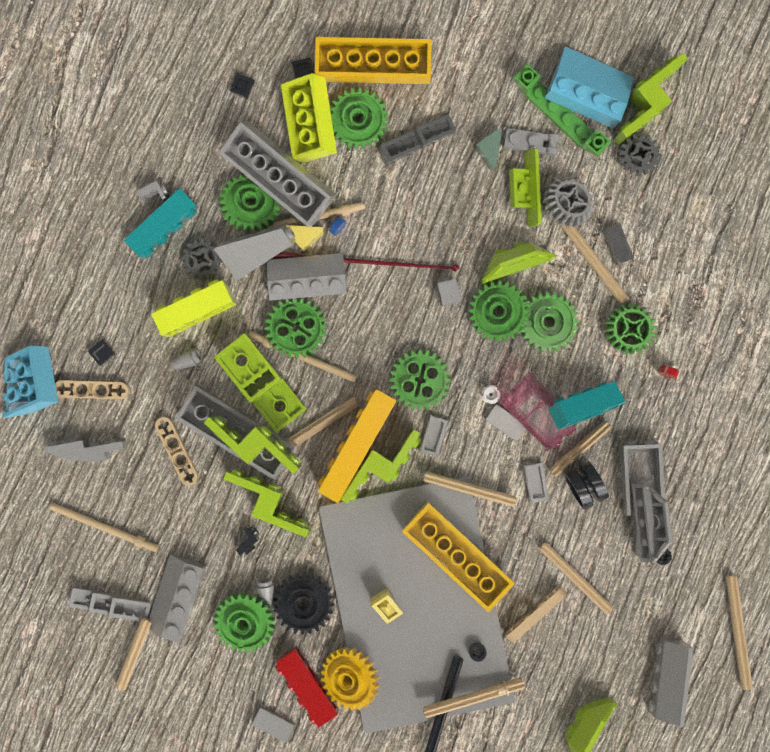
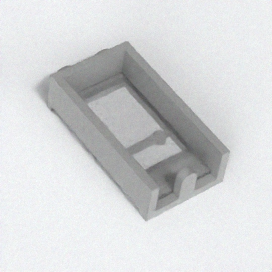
M644 440V444H637V441H625V445H620L623 514L630 516L635 514L632 484L647 483L665 499L662 444L656 443V440Z

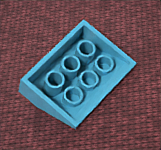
M565 46L544 98L614 128L622 120L634 77Z

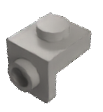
M157 180L151 184L147 182L141 185L140 189L136 191L139 198L143 201L157 194H160L162 200L166 201L168 199L166 195L169 194L165 185H161Z

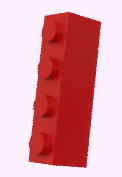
M297 646L277 658L275 666L280 676L284 675L287 680V687L291 692L294 691L298 696L297 702L301 708H306L309 713L307 716L313 725L316 724L319 728L338 715L339 709L334 702H331V697L326 695L327 691L322 688L323 685Z

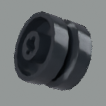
M587 460L579 465L580 474L573 468L564 473L571 492L584 511L593 507V497L598 502L609 498L602 478L590 461Z

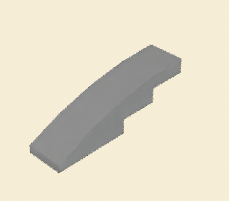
M73 586L68 606L85 609L88 612L107 614L108 617L141 621L142 618H148L151 602Z

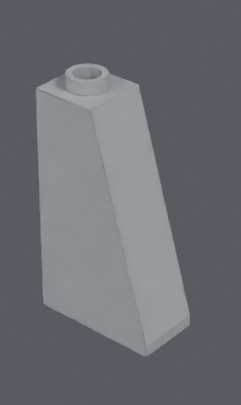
M282 224L221 242L214 250L237 281L293 245L296 239L294 238L293 230Z

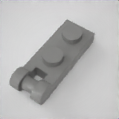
M507 128L503 149L526 152L537 148L538 154L556 156V143L559 142V135ZM543 141L549 142L547 148L543 147Z

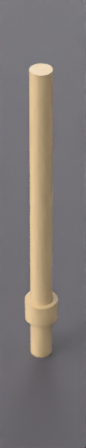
M363 202L348 205V203L342 204L338 208L325 210L319 220L337 215L346 216L350 215L351 212L364 210ZM294 217L274 222L273 225L268 223V228L282 224L294 226L303 223Z
M251 331L250 339L262 343V346L270 349L271 347L275 349L276 345L269 346L272 339H266L265 336ZM299 354V360L355 383L356 375L307 354L306 358Z
M52 503L50 507L52 511L134 543V546L142 549L143 547L153 552H157L159 549V545L147 541L145 537L140 535H132L56 503Z

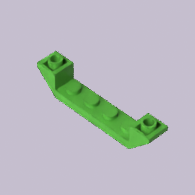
M526 64L514 77L524 96L581 149L598 157L611 144V141L598 129L593 132L570 109L545 99L544 97L548 89L539 81L541 76L529 64Z

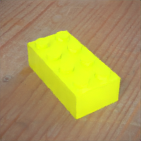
M311 73L281 84L292 158L296 161L309 162L337 153L325 77Z
M217 279L208 283L209 287L205 289L197 288L191 291V295L186 298L181 296L174 299L173 304L167 307L166 305L157 307L155 309L156 312L151 315L160 334L165 337H171L236 306L237 303L228 284L223 280L219 281Z

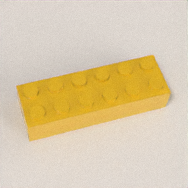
M316 37L315 74L325 77L326 82L430 84L432 39Z
M377 389L375 392L370 391L365 400L368 402L366 408H361L356 416L359 419L357 424L350 426L346 433L349 438L346 443L344 441L341 442L336 451L339 453L337 459L332 458L326 468L330 470L327 476L323 474L317 484L320 487L318 492L336 503H339L396 403L395 399Z
M428 501L402 528V532L487 612L515 584L507 574Z

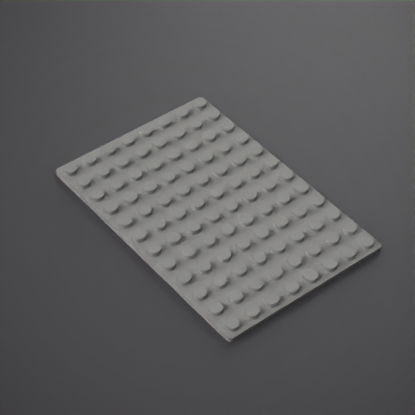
M466 476L455 478L456 480L470 483L469 478ZM430 483L355 499L354 502L350 500L348 504L343 501L319 508L346 645L350 650L356 648L357 653L363 651V657L369 655L368 661L375 662L372 668L378 669L375 675L380 677L376 681L380 686L376 689L378 694L374 696L375 699L369 705L360 709L365 733L434 720L435 716L425 718L423 707L440 702L453 656H460L464 660L453 698L500 684L503 680L505 682L511 680L496 605L487 612L402 532V528L428 501L485 554L473 495ZM385 588L388 589L403 614L388 624L370 604V599ZM476 642L483 644L487 652L485 659L480 662L472 660L469 655V647ZM475 648V652H472V654L481 656L480 652H483V649ZM509 693V696L502 695L449 711L447 717L514 703V693Z

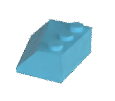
M28 346L5 357L4 381L7 383V392L3 394V401H6V411H2V418L34 413L58 402L48 347Z

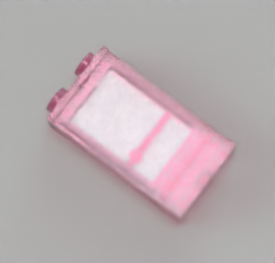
M530 372L499 400V403L546 448V451L552 447L554 449L563 442L561 439L564 436L569 437L576 431V424L558 430L548 411L554 405L553 401L556 398Z

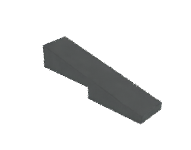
M449 114L415 128L414 131L381 144L377 150L385 166L456 133V128Z

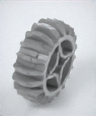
M571 176L567 179L562 177L554 180L547 187L548 189L544 194L545 199L543 201L547 205L544 210H549L548 216L554 217L553 222L559 221L560 226L565 224L566 228L571 226L574 228L584 224L591 217V213L594 210L592 206L595 202L591 200L593 194L588 193L590 188L584 187L585 182L580 184L578 178L573 181Z

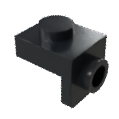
M247 524L243 528L249 535V538L236 549L240 556L244 552L248 555L256 548L254 544L260 539L258 536L260 533L253 525L250 527Z

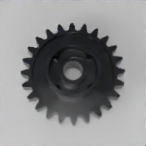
M297 572L295 578L289 575V582L283 579V587H277L280 593H274V597L278 600L272 602V604L277 605L273 612L279 613L276 619H282L281 626L284 624L288 625L287 631L293 628L294 634L298 630L301 631L302 635L305 630L311 634L313 628L318 632L319 625L325 627L324 620L330 621L328 614H333L334 611L330 607L335 605V602L330 600L334 598V595L328 594L331 587L325 588L327 581L321 583V576L314 579V573L308 577L306 572H304L301 577ZM306 599L309 602V606L301 607L299 600Z

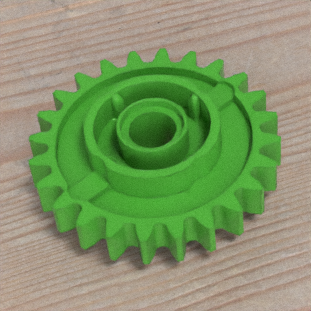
M359 87L358 92L351 88L350 94L345 90L344 97L337 95L339 101L333 100L332 103L335 107H330V112L333 113L331 118L334 127L333 131L336 134L335 140L341 139V145L348 143V149L354 145L355 150H358L359 146H362L363 150H365L366 144L372 147V141L379 143L378 136L384 137L382 130H387V126L384 124L389 123V119L385 118L388 115V111H383L386 108V104H380L382 98L375 99V92L369 95V89L363 93L361 87ZM360 115L364 119L362 122L356 123L353 118Z
M239 174L238 180L232 177V183L227 181L226 187H222V193L219 195V206L222 207L220 213L225 214L224 220L230 219L229 226L236 224V230L242 227L244 233L246 229H250L251 233H253L255 228L257 231H261V227L268 229V223L273 225L274 219L278 218V212H280L281 208L280 204L247 176L244 178ZM247 201H251V202H253L254 204H253V205H248L246 202H247Z
M499 280L498 285L493 281L491 282V287L484 285V291L478 289L479 296L473 295L476 301L470 302L474 308L468 310V312L473 314L469 320L475 321L472 327H478L476 333L480 334L483 332L482 337L484 339L489 336V341L492 342L496 338L498 343H500L501 338L508 342L509 336L515 339L516 332L521 335L520 328H526L523 323L524 321H530L526 315L531 313V311L526 310L530 304L524 302L527 296H521L523 291L521 289L516 291L517 286L514 284L510 287L508 281L503 286L501 280ZM503 307L504 313L501 316H496V309Z
M547 291L544 297L541 293H538V299L532 296L531 303L526 301L530 304L526 310L531 311V313L526 315L530 321H524L523 323L526 328L520 330L521 333L525 334L522 340L528 339L527 345L533 343V350L540 347L541 353L544 352L545 348L548 353L552 352V348L558 352L559 346L563 349L566 348L565 342L570 344L572 343L570 337L577 336L573 331L579 329V327L575 326V323L580 320L574 318L578 312L572 311L575 305H568L570 299L563 301V294L557 298L556 292L550 296ZM546 317L551 318L553 321V325L550 328L544 325Z
M240 591L238 596L233 593L231 598L227 596L224 602L221 601L215 611L216 615L213 620L217 622H215L213 627L218 628L215 634H221L219 641L225 640V647L231 645L232 651L238 648L239 653H241L242 649H245L246 653H249L250 649L256 652L258 647L262 649L265 645L264 643L268 644L269 637H272L274 633L272 630L275 629L276 625L272 623H274L276 618L271 617L273 610H268L270 604H263L264 598L257 599L258 594L251 597L250 592L246 596H244L242 591ZM241 620L247 621L248 625H244Z

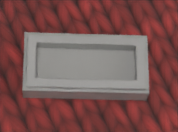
M495 404L485 419L516 442L527 428L526 424L497 404Z
M430 415L419 452L438 457L449 420Z
M543 462L523 465L529 503L549 500Z
M261 706L252 725L286 743L295 723Z

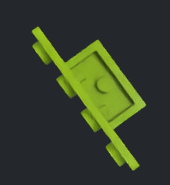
M537 148L524 153L525 169L512 168L509 170L511 208L527 209L528 227L541 225L542 220L539 174L540 158Z

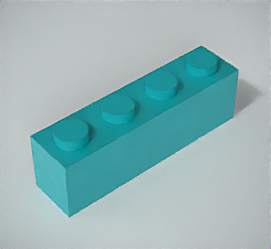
M179 188L129 234L124 241L141 259L149 258L154 254V249L159 244L163 245L168 241V236L173 231L177 232L182 228V223L187 218L191 219L196 215L198 207Z
M605 381L597 385L595 389L591 386L583 390L581 394L575 392L569 395L567 399L564 397L553 401L554 405L548 411L558 430L614 410L626 401L615 381L609 384Z

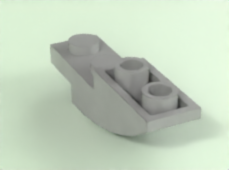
M81 437L69 439V443L62 444V440L50 442V446L44 447V450L54 456L73 461H101L110 459L109 451L126 449L127 442H120V438L108 440L109 444L101 445V441L89 443L88 446L87 440L81 441Z

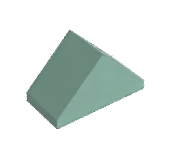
M497 129L477 143L475 147L478 154L492 171L496 168L502 129Z

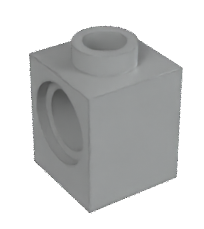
M451 277L440 279V283H437L436 286L441 306L445 307L460 303L461 297L457 280H451Z

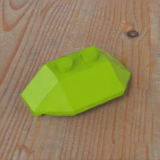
M524 241L514 244V248L510 250L506 248L495 251L496 254L491 258L481 279V285L552 261L556 256L554 253L531 242L525 244Z
M608 697L586 703L577 710L573 725H569L565 733L569 752L591 751L617 706L613 698Z

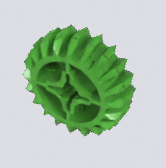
M628 303L627 308L622 304L620 305V310L617 308L613 309L615 315H608L612 321H605V324L610 326V328L604 329L605 332H610L606 339L612 338L613 341L610 342V346L617 344L615 350L619 351L622 348V354H626L628 350L630 355H633L635 350L637 353H642V348L644 350L648 349L647 343L653 344V340L650 337H656L657 335L652 332V330L657 329V326H652L651 324L656 319H649L652 313L648 312L645 314L646 307H642L639 310V304H635L634 308L632 303ZM624 314H634L639 319L633 322L626 318ZM618 320L621 321L620 324L622 326V331L617 334L616 329ZM644 323L645 332L642 338L640 326ZM635 325L632 329L633 332L626 333L629 326ZM629 336L638 343L631 345L623 342L622 339Z

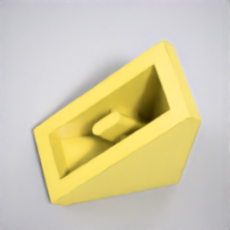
M286 225L287 228L290 227L293 230L294 238L296 239L295 243L303 252L324 234L323 227Z
M387 588L370 599L371 606L387 624L403 614Z

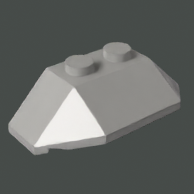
M647 483L632 484L640 562L654 563L672 543L668 502Z

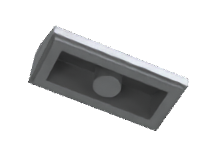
M620 223L602 230L615 265L634 259Z

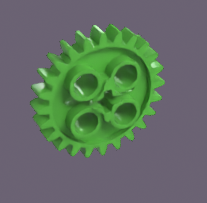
M293 298L292 302L285 299V304L280 301L278 302L279 308L272 307L274 313L268 312V317L271 320H265V323L270 325L264 329V331L270 332L266 335V339H272L269 346L276 345L275 352L279 349L282 350L281 356L288 353V359H290L292 354H295V358L298 360L299 354H302L306 358V352L313 355L312 348L319 350L320 347L317 343L323 344L324 340L320 337H326L327 334L322 331L327 328V325L322 324L326 318L319 317L322 311L316 312L317 305L311 307L310 300L305 304L303 298L300 299V302H297L296 298ZM288 312L296 313L297 317L293 320L287 318L286 314ZM280 320H284L288 324L281 323ZM306 320H310L314 326L306 328L303 323ZM298 325L299 330H296V332L292 331L293 327ZM280 328H285L288 334L280 336L277 331ZM302 337L304 338L305 343L303 345H297L295 343V338Z
M419 349L418 354L411 350L410 357L404 353V360L398 358L400 365L393 364L397 370L390 371L395 376L389 379L390 382L395 384L390 389H396L393 396L399 395L398 402L404 400V407L411 404V410H414L415 406H418L419 411L422 410V406L429 410V404L437 407L435 401L437 400L442 403L443 401L440 396H447L444 390L451 388L446 385V382H450L451 379L446 378V375L451 372L444 371L447 364H440L443 358L435 359L437 353L429 356V350L425 354H422L421 349ZM409 364H417L419 371L416 374L410 373L408 371ZM426 364L423 374L425 383H421L419 394L415 397L414 394L418 384L415 381V377L420 376L422 365ZM429 368H434L437 371L436 378H428L427 370ZM407 381L412 382L414 385V389L410 393L405 392L403 389V384ZM425 386L432 389V395L428 398L422 395V389Z

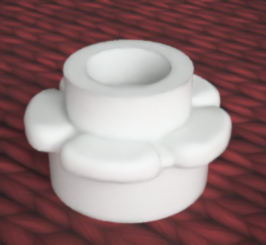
M494 385L485 387L482 390V399L486 403L494 404L500 398V391Z

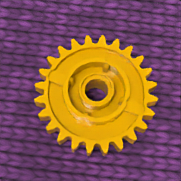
M349 647L345 649L340 648L332 652L326 658L327 662L322 664L325 669L320 673L325 677L321 681L326 683L322 688L328 689L326 695H332L331 702L337 700L338 707L343 704L344 710L350 707L351 711L356 708L360 710L369 705L375 699L374 696L378 694L376 689L380 684L376 681L380 677L375 675L378 669L372 668L375 662L368 661L369 655L363 657V651L357 653L356 648L352 650Z

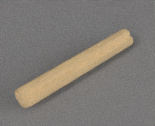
M606 421L600 423L549 469L551 474L557 477L611 429L610 424Z
M142 618L116 682L118 690L124 691L128 685L151 626V620L148 618Z

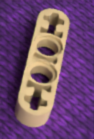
M61 380L55 383L57 396L62 398L125 399L130 394V387L123 382ZM64 384V387H73V391H64L63 394L62 391H59V387H62ZM81 384L87 387V392L84 395L78 393V387ZM99 385L106 387L107 391L103 396L97 393ZM120 385H122V389H125V393H122L121 396L119 393L111 392V389H119Z
M169 417L159 418L155 423L156 431L181 482L186 486L194 485L199 480V474L174 422ZM161 421L168 422L167 429L169 432L173 430L174 434L164 437V434H167L165 429L160 428L162 425ZM171 437H175L178 440V445L175 448H171L168 445V440ZM179 454H183L186 457L184 465H179L176 462ZM190 465L191 468H188L187 470L189 474H194V477L192 478L193 482H191L190 480L186 481L185 477L187 476V473L185 470L181 472L180 469Z
M557 586L505 633V637L511 643L517 641L563 600L567 592L561 586Z

